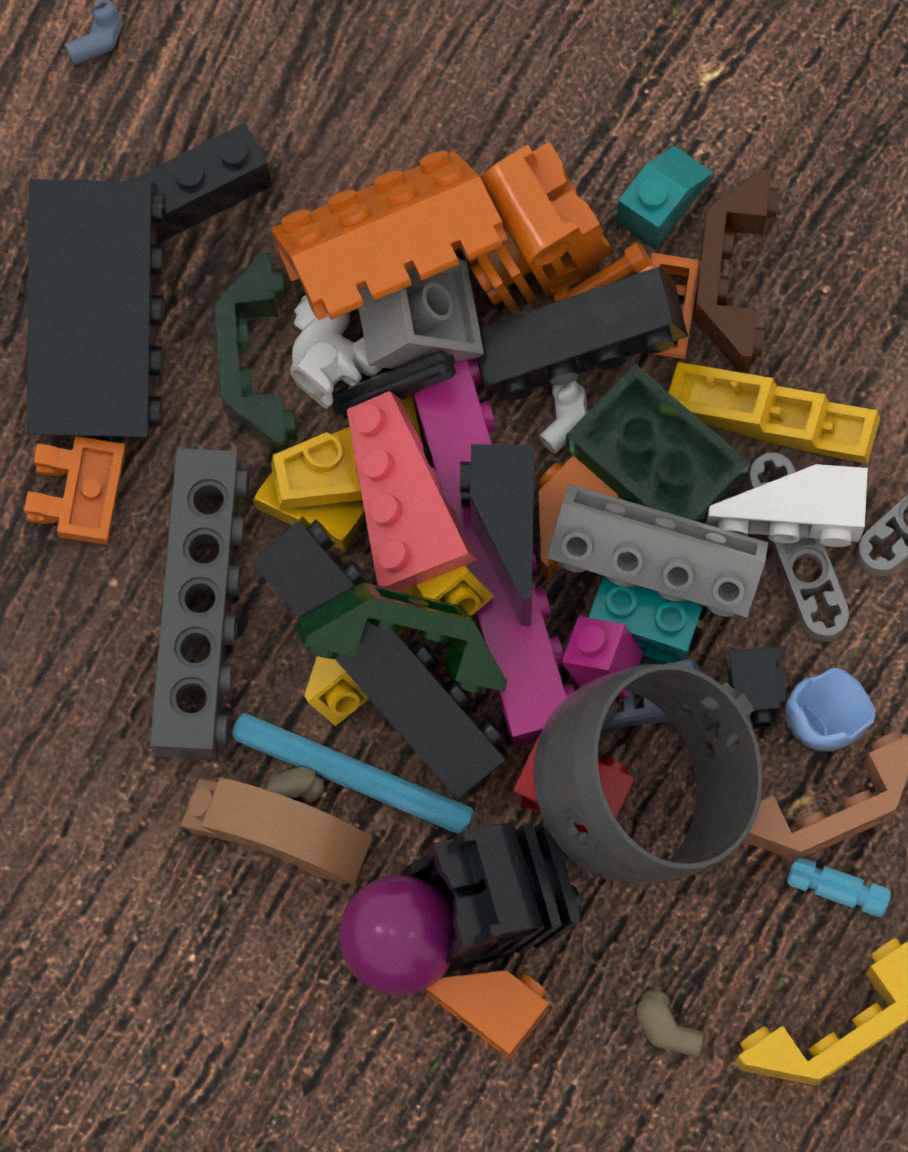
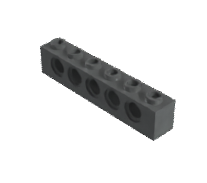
M177 448L150 739V747L156 757L218 760L219 745L227 746L229 715L221 714L223 695L232 694L233 665L226 664L227 645H235L237 639V615L230 614L231 596L240 595L242 571L241 565H234L235 547L244 546L246 530L245 517L238 516L239 498H248L250 482L249 468H242L238 451ZM216 497L223 501L222 507L216 513L203 514L198 511L200 503L207 498ZM210 545L219 549L218 556L209 563L203 564L193 560L196 551L203 546ZM208 594L215 598L214 605L206 612L195 613L189 609L191 601L198 595ZM203 643L211 647L210 654L204 661L191 663L185 660L186 651L192 645ZM191 693H201L207 697L205 706L196 713H186L180 710L182 700Z

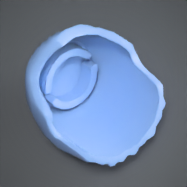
M831 668L816 677H806L795 686L786 702V721L794 737L801 741L803 745L823 752L835 751L855 742L874 723L876 716L874 705L861 683L845 670Z

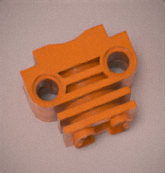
M550 141L533 152L527 144L493 165L482 175L481 180L503 222V228L508 240L501 242L502 247L468 261V263L472 265L470 268L494 306L503 301L511 315L520 310L507 287L516 283L528 304L537 300L524 278L532 272L545 294L552 296L567 286L569 288L600 271L597 263L614 253L589 205L578 197L577 191L564 170V165Z

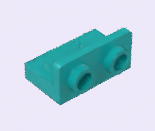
M603 576L588 618L625 624L643 652L642 658L659 664H667L687 660L702 607L700 604L689 600L683 602L667 600L658 595L655 590L638 585L634 587L619 586L609 581L606 576Z

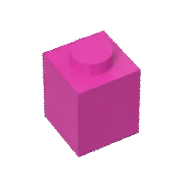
M578 616L562 663L580 688L598 677L638 666L643 652L625 624ZM622 690L617 697L627 698L629 691Z

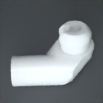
M576 380L563 385H554L552 389V394L555 397L557 419L539 435V439L554 454L576 436L588 422L587 395L584 388Z

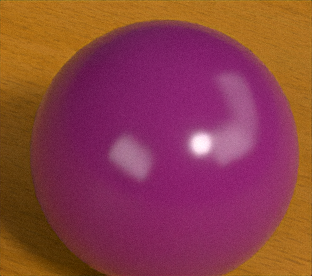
M392 875L376 879L361 888L351 898L344 910L339 927V943L343 959L351 973L361 983L374 991L394 996L411 995L421 992L441 979L451 966L450 963H446L447 950L452 947L451 937L455 934L453 926L454 911L445 896L424 880L407 875Z

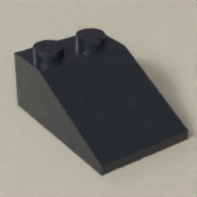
M471 444V462H460L461 508H471L472 527L520 624L531 626L534 445Z

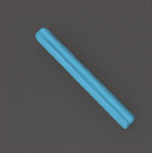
M242 713L233 727V739L239 743L296 767L305 766L311 768L320 777L454 833L460 834L462 831H467L473 820L474 810L470 806L247 713Z

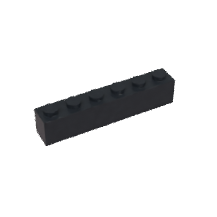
M303 516L251 561L254 567L299 618L304 617L363 582L370 584L368 577L354 561L349 559L344 564L331 549L336 544V541L328 530L318 520L315 519L310 524ZM367 617L356 656L351 657L338 654L335 660L457 800L460 799L506 760L507 751L502 746L507 742L505 735L490 718L486 717L482 722L468 707L473 702L469 693L457 686L454 678L447 682L434 668L439 660L420 638L413 643L401 628L399 631L381 629L372 625L369 622L370 618Z

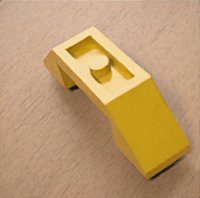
M466 565L402 590V592L461 605L469 616H472L495 597L491 590ZM401 626L400 628L405 632L410 627ZM316 657L304 697L310 705L334 726H337L369 700V698L335 659Z
M896 937L870 955L875 963L870 966L865 974L888 1007L883 1010L877 1002L852 1019L857 1028L845 1037L839 1039L835 1032H832L810 1047L808 1051L813 1058L809 1061L803 1056L783 1026L772 1033L764 1026L740 1043L744 1052L738 1055L735 1061L740 1070L816 1086L901 1028L908 1021V941L901 945Z

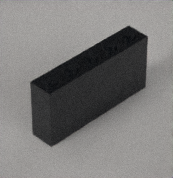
M29 179L26 434L149 437L154 436V426H162L163 399L162 396H155V376L163 375L164 350L163 346H155L156 325H163L165 304L164 296L156 295V275H164L165 247L164 244H157V224L165 223L166 198L164 193H158L157 184L148 181Z

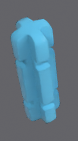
M802 857L796 858L793 861L787 878V883L790 886L807 891L809 887L815 890V895L854 908L855 905L862 906V912L876 917L883 916L891 897V891L888 888L871 883L870 886L864 885L863 879L824 866L823 869L816 868V862Z

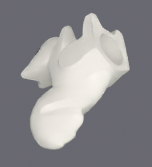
M306 295L302 297L301 302L294 310L297 315L294 324L302 331L294 342L292 366L289 370L296 385L322 407L328 409L332 405V392L334 391V385L341 380L350 387L359 383L362 379L361 374L375 377L382 373L384 367L369 366L364 336L358 341L352 342L342 335L350 323L351 312L330 320L329 316L318 320L311 310Z

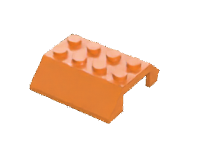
M455 151L431 153L420 160L419 166L405 172L400 170L386 172L378 176L372 186L358 192L355 190L339 192L327 200V205L311 212L306 209L292 212L282 218L280 225L270 229L281 268L291 282L300 279L311 310L318 320L328 316L332 320L364 306L363 299L359 293L362 289L367 288L374 302L411 286L412 283L407 273V270L411 268L415 269L420 281H423L458 266L459 261L454 250L460 247L466 259L470 261L502 247L501 242L508 240L503 228V222L480 176Z

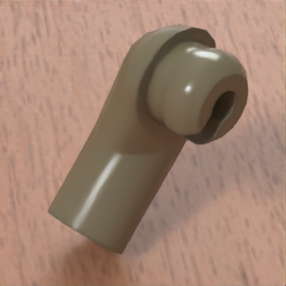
M300 766L273 775L263 789L291 799L300 796L304 801L314 802L322 795L325 787L323 779L315 775V770Z
M655 989L645 992L637 1005V1019L648 1040L658 1048L698 1058L704 1032L677 1025L668 1007L670 999L664 992Z

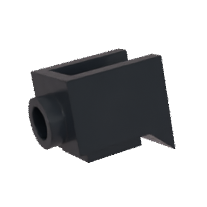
M788 646L729 651L730 661L726 662L728 684L734 690L744 692L754 708L750 715L753 729L775 726L779 710L785 708L787 699L783 666L778 665L784 659Z

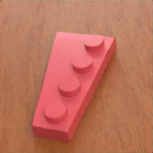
M388 391L347 409L377 585L402 591L477 561L478 558L472 545L466 542L460 530L462 525L455 510L448 505L440 488L442 484L435 469L429 466L422 451L424 448L401 399L391 391Z

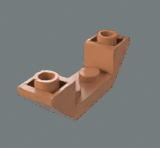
M899 731L879 738L871 744L873 751L868 753L863 765L878 795L873 796L870 790L860 792L842 802L844 810L829 817H826L823 811L813 813L796 822L795 827L797 831L791 833L774 795L761 800L753 826L742 842L794 861L796 858H806L891 820L908 778V735L901 737Z

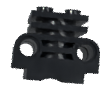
M544 820L535 827L533 823L522 825L517 830L513 823H502L462 831L454 839L433 843L426 849V854L422 858L409 864L402 870L403 875L419 878L438 889L448 900L454 911L453 926L455 934L451 937L452 947L447 950L446 963H450L451 966L446 973L496 961L516 950V953L527 951L535 946V949L546 947L581 922V898L577 888L571 885L565 866L567 855L551 836Z

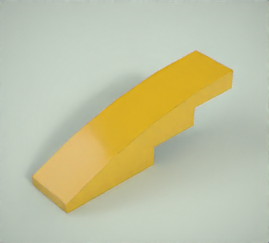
M677 362L664 406L667 412L719 429L802 451L865 464L869 462L881 419L877 410L832 403L828 401L825 394L780 387L770 377Z

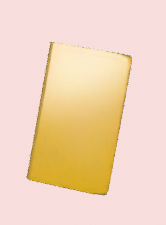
M273 472L268 476L253 498L256 509L291 526L302 516L310 524L315 519L318 520L336 541V544L333 546L343 551H346L365 515L363 503L359 501L280 509Z

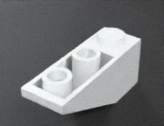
M815 464L709 506L706 524L744 536H748V534L769 535V540L777 543H795L800 538L820 539V543L825 546H849L851 541H860L865 528L868 468Z

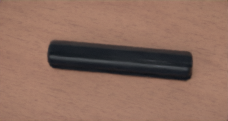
M439 350L340 390L333 396L335 402L334 412L337 415L342 414L345 419H348L347 409L388 391H391L399 398H403L451 379L456 373L454 367L456 360L452 354L447 355L444 350Z

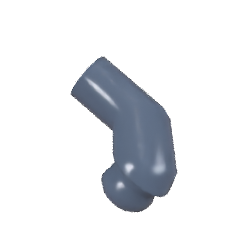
M101 0L97 2L91 9L94 20L89 34L65 43L73 66L108 53L115 47L123 26L122 13L117 11V6L113 1Z

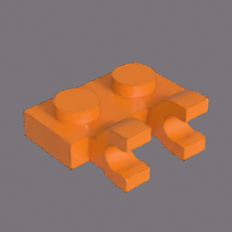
M75 436L73 450L37 443L33 461L34 465L37 466L36 474L45 476H62L66 474L68 476L63 498L37 492H27L24 512L27 513V522L41 524L58 522L57 535L59 538L108 545L126 453L125 444Z

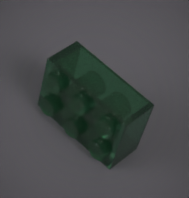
M636 364L566 434L565 454L569 458L574 455L617 493L619 499L704 524L707 520L709 506L730 498L746 481L750 463Z

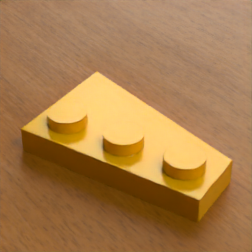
M409 396L401 401L422 442L413 396ZM350 427L333 434L325 432L276 453L272 457L271 467L280 509L362 500Z

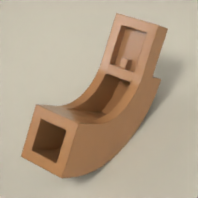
M221 777L218 782L199 778L180 826L197 835L231 841L266 852L290 862L318 878L355 885L373 837L335 816L302 802L253 785Z

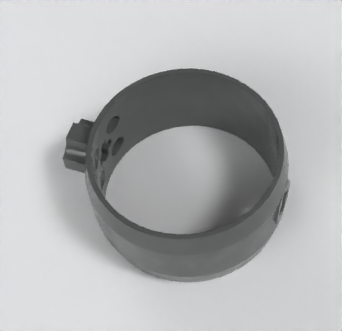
M644 664L598 677L570 694L555 708L546 721L539 737L534 759V786L537 802L543 820L558 846L584 870L607 880L631 884H650L690 876L711 867L731 854L742 843L753 826L761 802L763 786L760 749L750 718L754 708L745 693L734 690L727 682L719 684L708 675L690 667L671 664ZM622 690L638 694L661 709L680 732L692 760L696 780L694 816L685 840L668 861L647 852L628 836L615 819L601 785L598 767L600 732L608 709ZM682 704L689 706L692 713L685 711ZM738 738L740 739V746L735 742ZM705 739L713 745L715 752H712L706 746ZM574 824L584 825L588 834L582 831L579 832Z

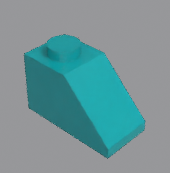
M673 146L649 161L618 199L616 223L657 250L714 177V172Z

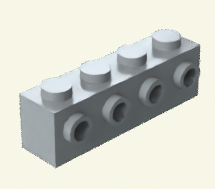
M568 484L546 559L557 561L560 567L568 571L584 572L587 570L604 575L609 581L619 586L634 587L638 585L655 590L658 595L670 601L683 602L689 600L706 605L711 612L721 616L732 617L739 615L747 618L765 565L768 542Z

